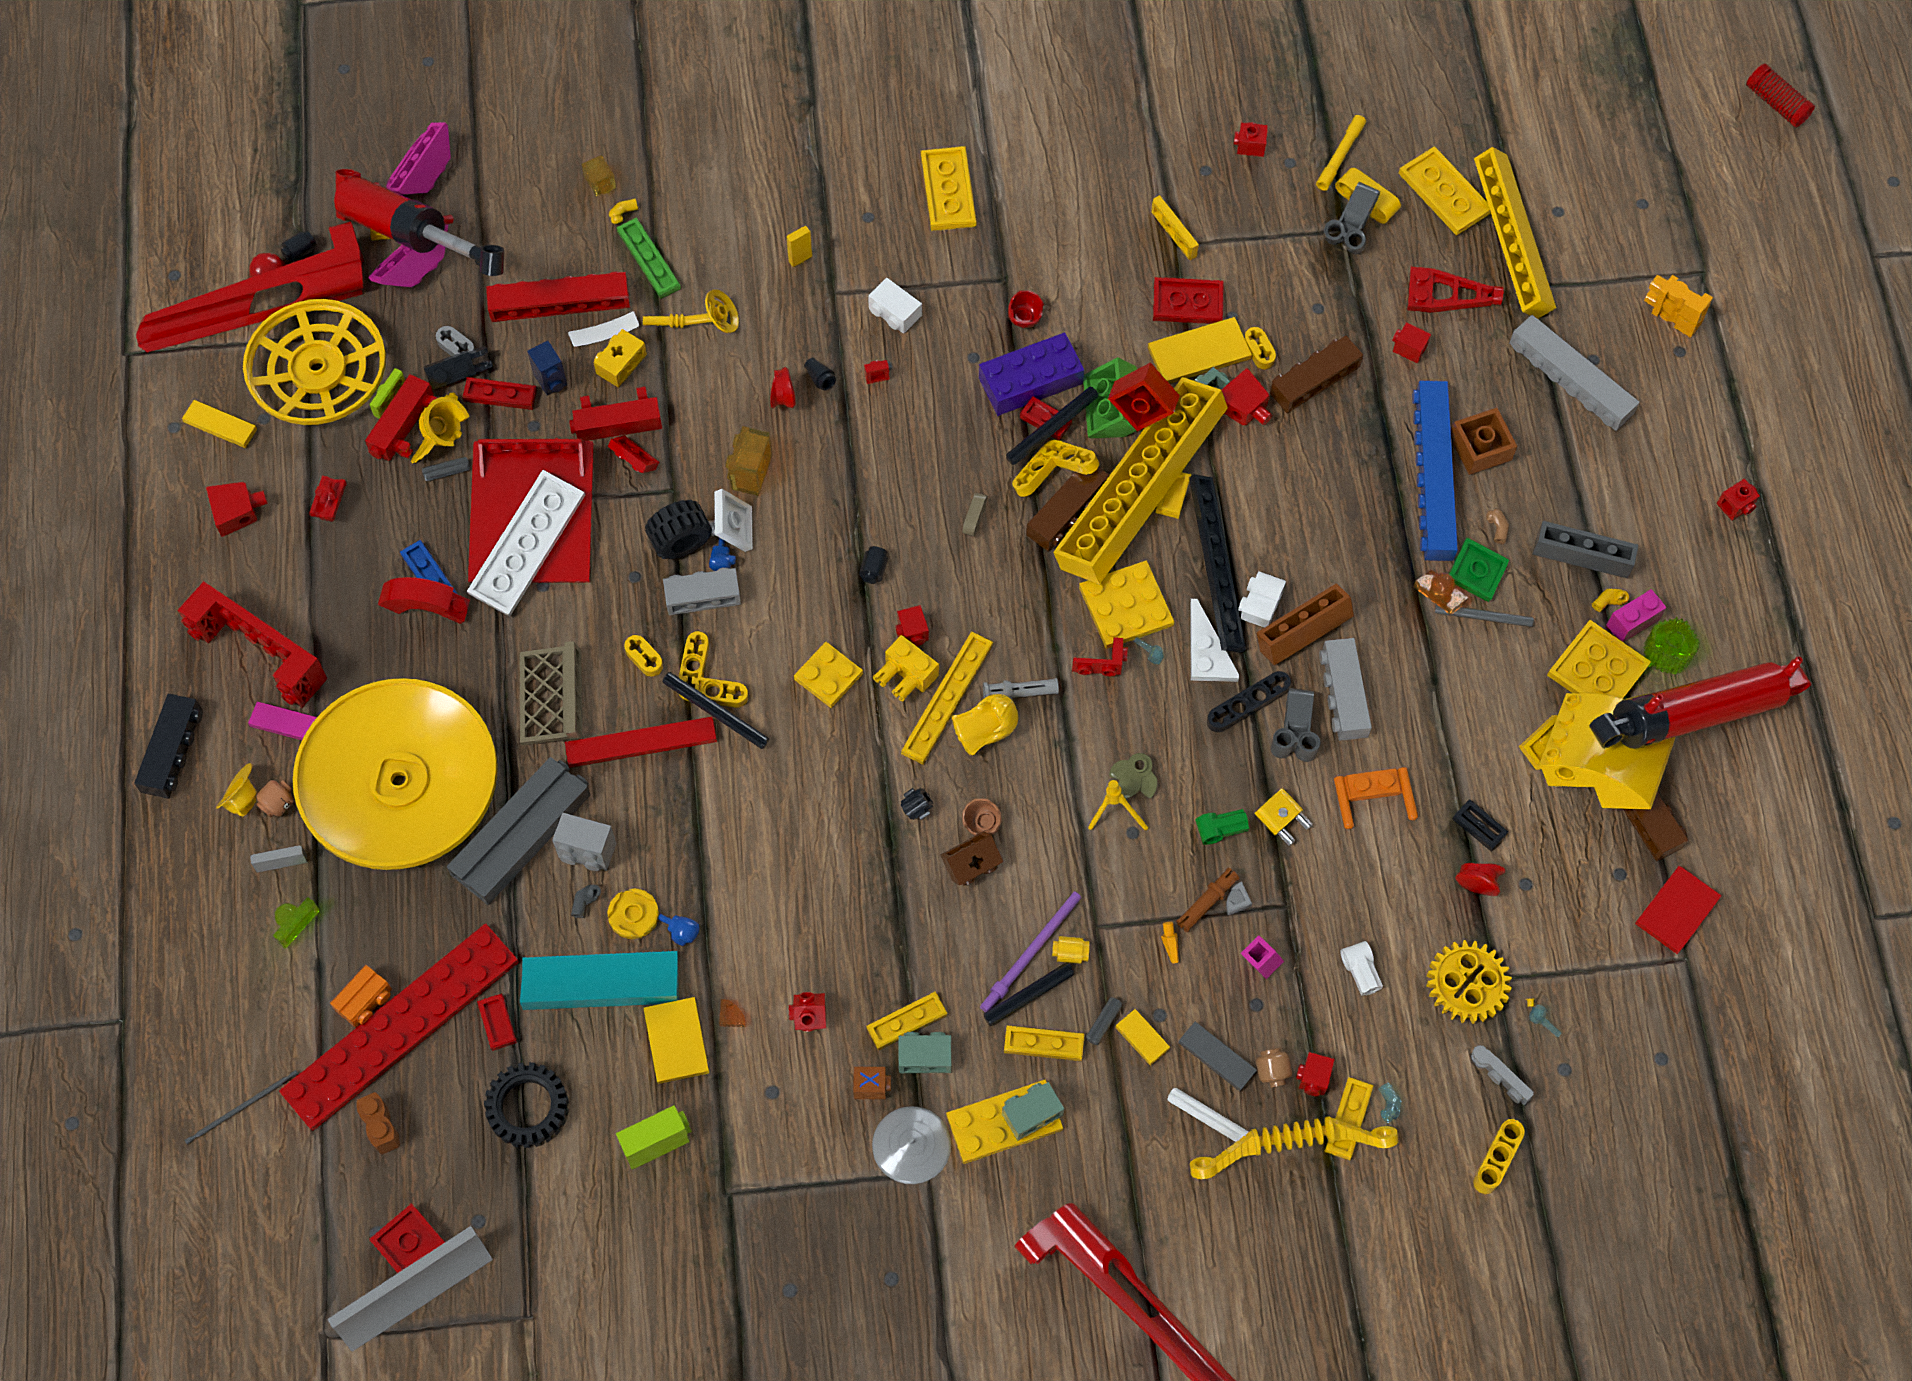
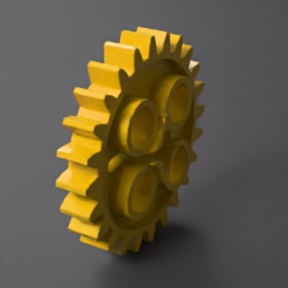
M1463 940L1459 948L1458 944L1453 942L1451 950L1444 946L1442 949L1443 955L1437 952L1434 957L1436 961H1431L1429 965L1432 970H1429L1426 976L1432 980L1427 982L1426 987L1434 988L1430 992L1429 997L1438 998L1434 1006L1442 1004L1444 1006L1442 1014L1447 1011L1452 1012L1451 1020L1459 1015L1461 1023H1464L1467 1017L1470 1018L1472 1024L1476 1022L1477 1017L1482 1022H1485L1487 1014L1493 1018L1496 1015V1010L1501 1011L1504 1005L1501 1002L1506 1003L1509 999L1506 993H1510L1512 987L1506 984L1510 983L1512 977L1504 976L1509 967H1501L1500 964L1504 958L1495 959L1496 950L1490 953L1486 952V944L1479 949L1477 948V941H1474L1472 946L1468 947L1467 941ZM1461 961H1469L1472 964V968L1463 967ZM1482 965L1484 969L1476 976L1473 983L1467 986L1459 998H1455L1454 995L1462 988L1464 982ZM1481 977L1490 978L1493 985L1484 984ZM1449 978L1454 980L1457 986H1448L1445 982V979ZM1465 996H1474L1477 1000V1003H1469L1466 1000Z

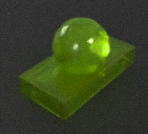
M307 897L298 908L290 903L277 907L274 918L280 928L274 933L273 937L284 949L293 942L320 912L315 902Z

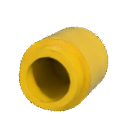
M1059 936L1058 941H1053L1052 956L1057 957V962L1079 964L1082 961L1088 962L1089 941H1083V938Z

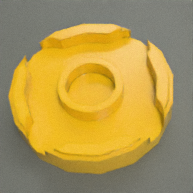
M636 888L618 893L610 902L607 911L609 924L613 931L619 936L631 940L643 938L650 934L656 927L659 916L658 905L653 896L645 890Z

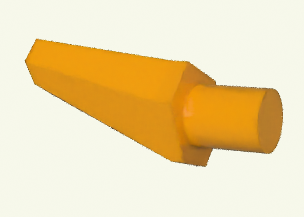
M1164 922V934L1161 936L1170 961L1173 964L1178 963V935L1174 933L1173 922Z

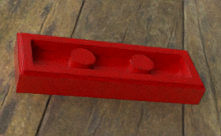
M467 377L462 398L464 402L533 410L537 386Z

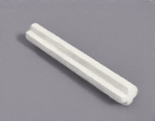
M1173 1088L1168 1095L1167 1100L1235 1142L1246 1136L1249 1132L1177 1088Z

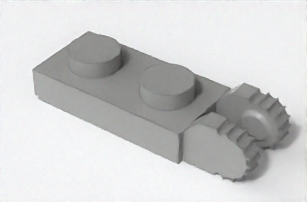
M1481 1045L1474 1047L1470 1057L1473 1063L1478 1068H1486L1489 1071L1487 1074L1493 1082L1498 1085L1501 1083L1508 1089L1507 1094L1514 1102H1521L1525 1106L1532 1099L1534 1092L1486 1047Z

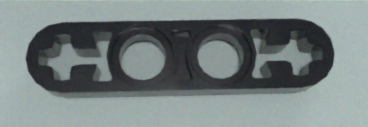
M1276 671L1213 708L1207 717L1208 728L1214 732H1223L1282 697L1290 688L1291 679L1289 675L1282 671ZM1275 680H1277L1278 682H1284L1283 687L1277 685L1276 687L1272 688V692H1270V688L1274 686ZM1254 691H1262L1265 693L1266 698L1262 701H1257L1253 698L1252 693ZM1234 703H1242L1246 710L1242 713H1236L1232 709V705ZM1225 716L1222 724L1220 722L1214 723V717L1221 718Z

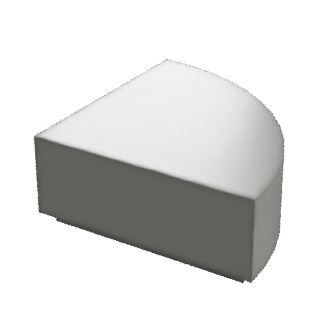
M1242 882L1236 884L1228 895L1226 901L1228 916L1252 906V902Z

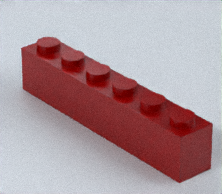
M614 271L609 274H588L580 277L567 276L561 279H542L532 282L520 281L513 284L486 286L488 313L491 322L630 308L626 272Z

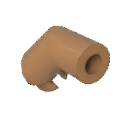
M1489 510L1486 514V519L1489 523H1495L1497 527L1494 542L1504 544L1509 530V523L1501 510Z

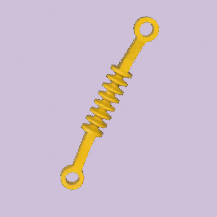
M1330 1116L1325 1117L1323 1126L1318 1118L1314 1119V1127H1311L1309 1121L1305 1120L1303 1129L1300 1128L1298 1122H1294L1293 1131L1290 1130L1287 1123L1283 1124V1132L1281 1133L1277 1125L1273 1126L1272 1134H1269L1268 1129L1263 1127L1262 1136H1259L1256 1129H1251L1246 1136L1240 1138L1217 1157H1198L1190 1162L1191 1176L1196 1179L1212 1178L1242 1156L1261 1155V1147L1263 1146L1267 1154H1270L1272 1145L1275 1146L1278 1152H1281L1282 1143H1285L1288 1150H1292L1293 1141H1295L1298 1148H1302L1303 1140L1305 1139L1308 1146L1311 1147L1313 1146V1138H1316L1318 1144L1322 1145L1324 1136L1327 1137L1329 1143L1350 1139L1378 1148H1390L1398 1144V1132L1390 1126L1377 1127L1370 1132L1348 1123H1343Z

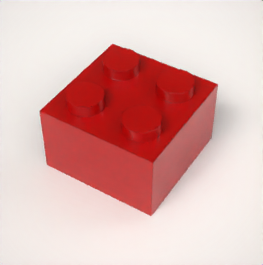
M1150 362L1114 381L1108 399L1138 432L1173 414L1180 395Z

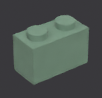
M917 1032L904 1033V1036H899V1073H951V1035H946L944 1032H932L930 1035L920 1036Z
M1049 1082L1043 1085L1037 1083L1027 1090V1094L1020 1098L1018 1095L1013 1096L1004 1103L1002 1115L1017 1141L1064 1115V1107Z

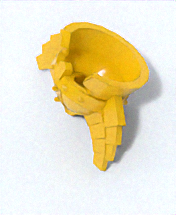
M450 392L445 397L437 398L427 408H424L419 419V427L424 440L412 457L411 463H416L419 459H422L430 452L434 445L454 446V440L462 435V432H460V422L469 418V414L465 407L457 401L458 396H456V393Z

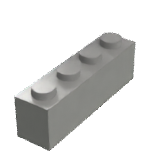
M1355 639L1325 641L1323 649L1319 651V659L1321 665H1325L1326 670L1323 674L1325 687H1329L1330 691L1328 707L1334 713V718H1332L1333 732H1337L1339 741L1368 738L1372 727Z

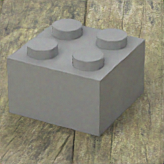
M562 813L552 840L558 857L561 858L562 862L570 865L575 863L583 864L592 871H599V869L607 871L617 844L610 825Z

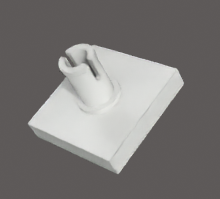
M724 489L715 491V520L709 521L712 528V536L716 535L744 552L752 550V506Z

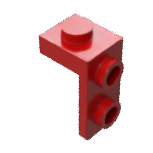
M1114 637L1112 660L1075 657L1073 658L1072 672H1077L1081 675L1099 673L1108 677L1121 675L1122 661L1127 662L1128 647H1123V638Z

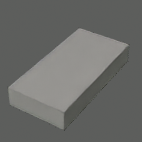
M300 845L250 856L251 864L257 873L308 863L307 854Z

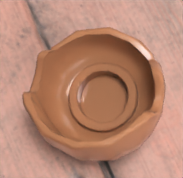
M974 799L967 803L962 812L963 825L974 836L983 831L992 836L998 832L1002 824L999 808L988 799Z

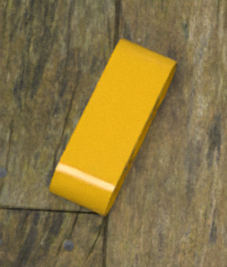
M1350 168L1335 184L1337 191L1347 200H1350L1358 182L1379 190L1380 195L1370 216L1380 223H1386L1401 208V203L1395 195L1357 168Z
M1506 1120L1496 1132L1474 1176L1473 1183L1478 1192L1490 1194L1501 1183L1524 1137V1127L1518 1120ZM1504 1130H1512L1516 1135V1139L1508 1138ZM1493 1152L1502 1153L1505 1161H1497L1493 1156ZM1482 1174L1490 1175L1493 1179V1184L1488 1185L1483 1182Z

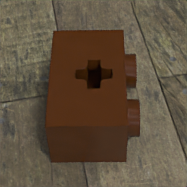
M984 831L940 854L952 881L959 886L973 883L976 880L975 877L982 873L988 874L998 868L997 865L1004 862L992 836ZM975 856L976 858L973 859L974 864L971 865V864H970V863L972 862V858H971V857Z

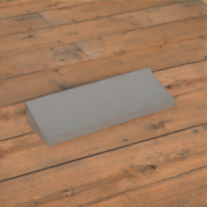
M470 1226L327 1320L351 1352H353L493 1259L479 1236Z

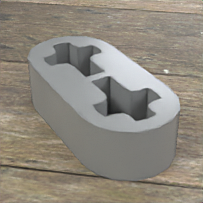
M450 326L441 327L436 332L439 347L451 356L460 353L459 347L463 350L468 348V352L474 350L473 343ZM444 336H446V337H450V336H451V339H452L453 342H451V341L448 340V339H444V340H443V337H444Z

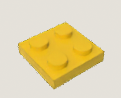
M825 642L796 672L794 680L828 707L832 708L863 675V670L829 643Z

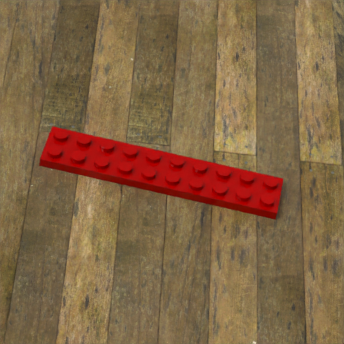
M485 923L371 1015L363 1025L360 1024L282 1087L279 1092L313 1132L519 963L518 959Z

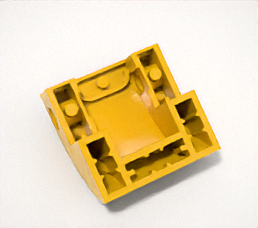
M1566 693L1539 766L1543 771L1548 786L1594 787L1602 808L1651 809L1676 737L1639 749H1631L1623 745L1621 741L1609 748H1602L1589 725L1594 719L1605 713H1612L1613 715L1616 704L1624 699L1602 694Z

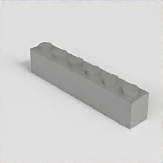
M1531 315L1513 332L1509 343L1513 349L1529 359L1533 366L1545 372L1553 382H1557L1570 396L1578 399L1588 411L1600 417L1605 425L1617 431L1634 415L1640 402L1536 317Z

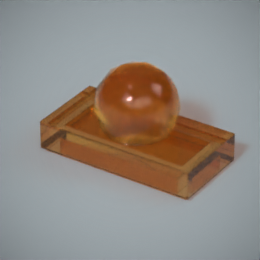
M1430 570L1415 581L1414 587L1450 615L1467 602L1468 597L1455 588V581L1450 574H1437Z

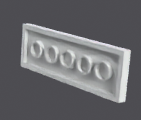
M542 470L471 583L467 593L510 617L582 502L585 493Z

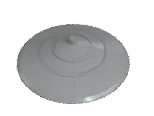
M915 1106L902 1107L886 1115L878 1124L873 1136L872 1150L877 1165L888 1177L900 1183L918 1184L934 1178L943 1170L951 1153V1137L945 1123L932 1111Z

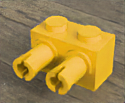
M900 635L886 650V663L873 675V679L877 683L881 682L880 686L885 687L893 676L898 673L904 679L891 692L896 698L900 696L899 700L904 702L905 698L915 688L924 693L939 676V663Z

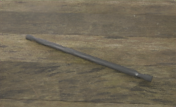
M296 1070L287 1077L280 1079L204 1127L192 1137L185 1139L186 1144H189L195 1138L205 1134L281 1086L290 1078L298 1075V1072Z

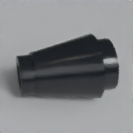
M810 358L805 362L804 368L818 389L826 391L834 386L836 377L833 370L815 358Z

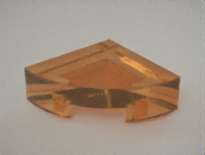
M721 999L720 1027H746L742 1011L733 1002Z

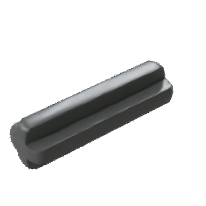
M461 457L424 467L422 472L424 479L430 481L468 471L470 465L467 457Z
M1113 997L1108 1000L1088 1032L1087 1041L1094 1045L1099 1044L1121 1009L1122 1003Z

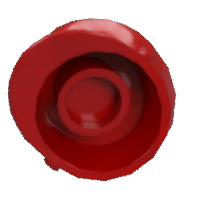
M787 367L774 370L770 397L772 409L777 405H785L793 409L796 405L793 385Z
M1465 863L1461 865L1460 872L1457 873L1455 879L1459 885L1471 892L1486 896H1498L1500 894V886L1497 879L1506 870L1497 864Z

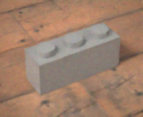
M720 568L713 572L698 571L693 573V575H672L669 578L663 579L669 615L741 605L736 568Z

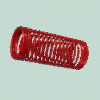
M1766 63L1760 65L1746 82V86L1749 89H1752L1755 94H1758V97L1764 99V102H1767L1770 107L1775 109L1778 114H1781V117H1784L1795 128L1803 124L1815 109V105L1810 100L1804 98V95L1798 93V90H1795V88H1792V85L1786 83V80L1780 78V75H1777V72L1772 70ZM1792 91V93L1783 101V103H1781V101ZM1798 96V98L1789 106V108H1787V106L1795 99V97ZM1804 101V103L1793 113V111L1801 104V102Z

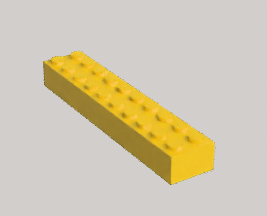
M1184 377L1180 379L1174 388L1180 395L1174 413L1144 428L1054 550V556L1061 570L1100 585L1228 409L1222 390Z

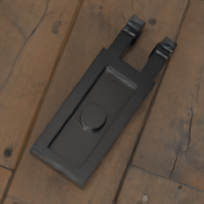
M480 347L469 352L464 351L424 366L423 369L432 390L491 368L493 366L492 360H485L473 365L471 360L472 358L487 354V347Z

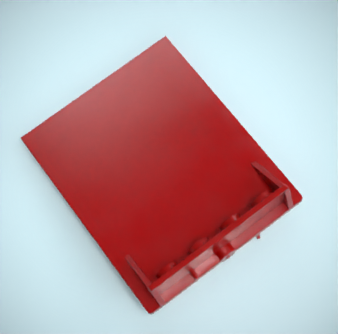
M556 437L555 439H478V441L473 443L468 583H472L542 470L583 491L585 497L531 583H590L594 443L592 441L558 439Z

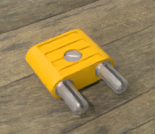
M1281 788L1254 813L1275 836L1278 834L1289 846L1295 842V839L1286 831L1285 827L1294 818L1306 830L1313 825L1302 813L1303 808L1284 788Z

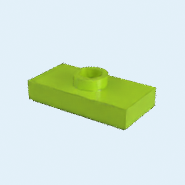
M395 368L386 382L379 386L376 396L369 404L375 417L380 419L405 382L402 371Z

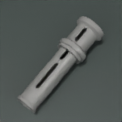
M1057 678L1011 683L1008 680L998 684L983 682L984 698L993 694H1003L1013 699L1016 697L1059 693Z

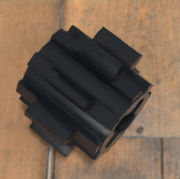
M920 787L916 790L912 788L903 794L905 798L900 801V805L910 819L914 820L919 817L922 820L931 814L929 809L933 807L934 803L924 788L921 789Z

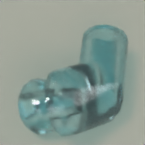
M1388 1082L1378 1089L1386 1100V1108L1381 1110L1380 1113L1385 1122H1391L1399 1117L1402 1104L1401 1099Z

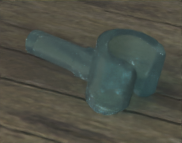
M1136 637L1134 642L1149 652L1148 660L1153 664L1159 665L1163 659L1162 648L1157 645L1151 646Z
M1541 1005L1533 1007L1529 1015L1530 1020L1533 1023L1542 1024L1558 1038L1561 1032L1545 1018L1547 1009Z

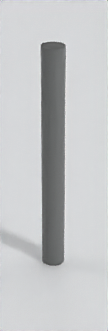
M1436 604L1434 610L1436 614L1528 627L1533 625V617L1442 604Z

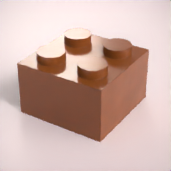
M1498 408L1455 421L1451 429V441L1469 475L1511 461L1518 447Z

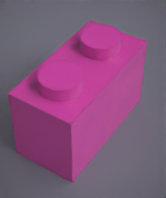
M1650 589L1613 612L1607 627L1616 638L1625 642L1659 621L1667 607L1654 591Z

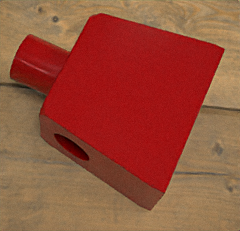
M1249 369L1243 370L1222 389L1228 407L1224 414L1239 424L1245 426L1255 418L1262 425H1265L1272 418V414L1265 409L1268 406L1269 393Z
M245 482L206 487L215 525L221 537L257 521L255 508L268 504L264 490L251 494Z

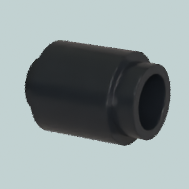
M299 232L282 242L283 248L280 250L287 261L297 262L312 253L314 248L317 247V243L310 232Z
M871 546L865 552L859 575L866 583L876 584L882 581L888 562V553L885 549Z

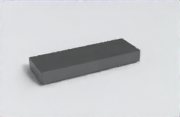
M1197 1022L1191 1025L1178 1042L1238 1091L1244 1088L1257 1071Z

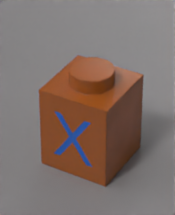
M854 1067V1099H886V1091H891V1075H886V1067Z

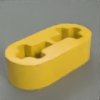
M1249 328L1245 333V341L1252 354L1253 362L1260 369H1270L1274 365L1276 358L1273 346L1261 328ZM1251 336H1254L1255 339L1259 338L1258 344L1254 339L1251 340ZM1263 353L1265 357H1269V360L1266 361L1265 358H1261V354Z
M638 635L628 637L624 647L630 660L646 676L653 677L659 675L663 669L660 655L643 637ZM633 644L636 646L640 645L642 653L640 654L636 649L632 650L631 646ZM648 658L650 662H655L656 667H648L645 659Z

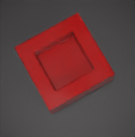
M875 360L869 364H864L866 384L889 380L887 360Z

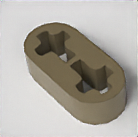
M977 492L974 494L963 525V534L976 535L986 507L987 495Z

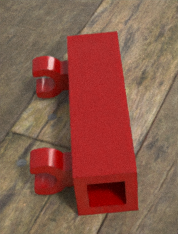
M409 374L365 440L369 453L373 457L390 461L396 452L404 458L408 459L413 450L409 448L411 444L404 441V439L424 411V408H427L433 400L437 399L434 396L430 383Z
M646 386L636 388L638 400L592 407L590 396L580 397L582 409L572 410L573 420H569L571 434H576L577 439L590 441L662 429L657 397L648 398Z

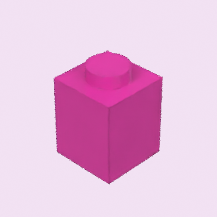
M1259 935L1241 952L1242 956L1265 979L1284 962L1279 954Z

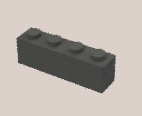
M1543 521L1536 536L1533 555L1628 579L1635 565L1639 545Z

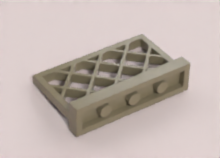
M574 641L565 642V646L520 652V743L522 745L569 739L571 741L583 739L580 648ZM562 654L563 660L556 668L548 663L554 655ZM538 658L541 662L532 671L527 668V659ZM547 665L553 671L543 681L537 674ZM559 675L563 678V683L555 691L548 684ZM535 678L541 684L531 694L527 690V685ZM547 688L553 694L545 703H542L537 696ZM559 697L563 701V706L555 713L549 706ZM535 700L541 707L531 716L527 713V707ZM547 710L553 717L543 726L537 719ZM559 720L563 723V733H551L549 729ZM534 723L541 728L536 736L527 737V730Z

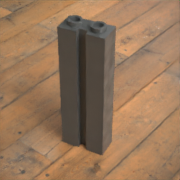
M549 757L449 863L447 869L450 875L486 905H489L555 834L562 813L573 815L590 797L589 783L580 775L574 776L568 773L570 768L563 761L559 760L557 762L552 757Z

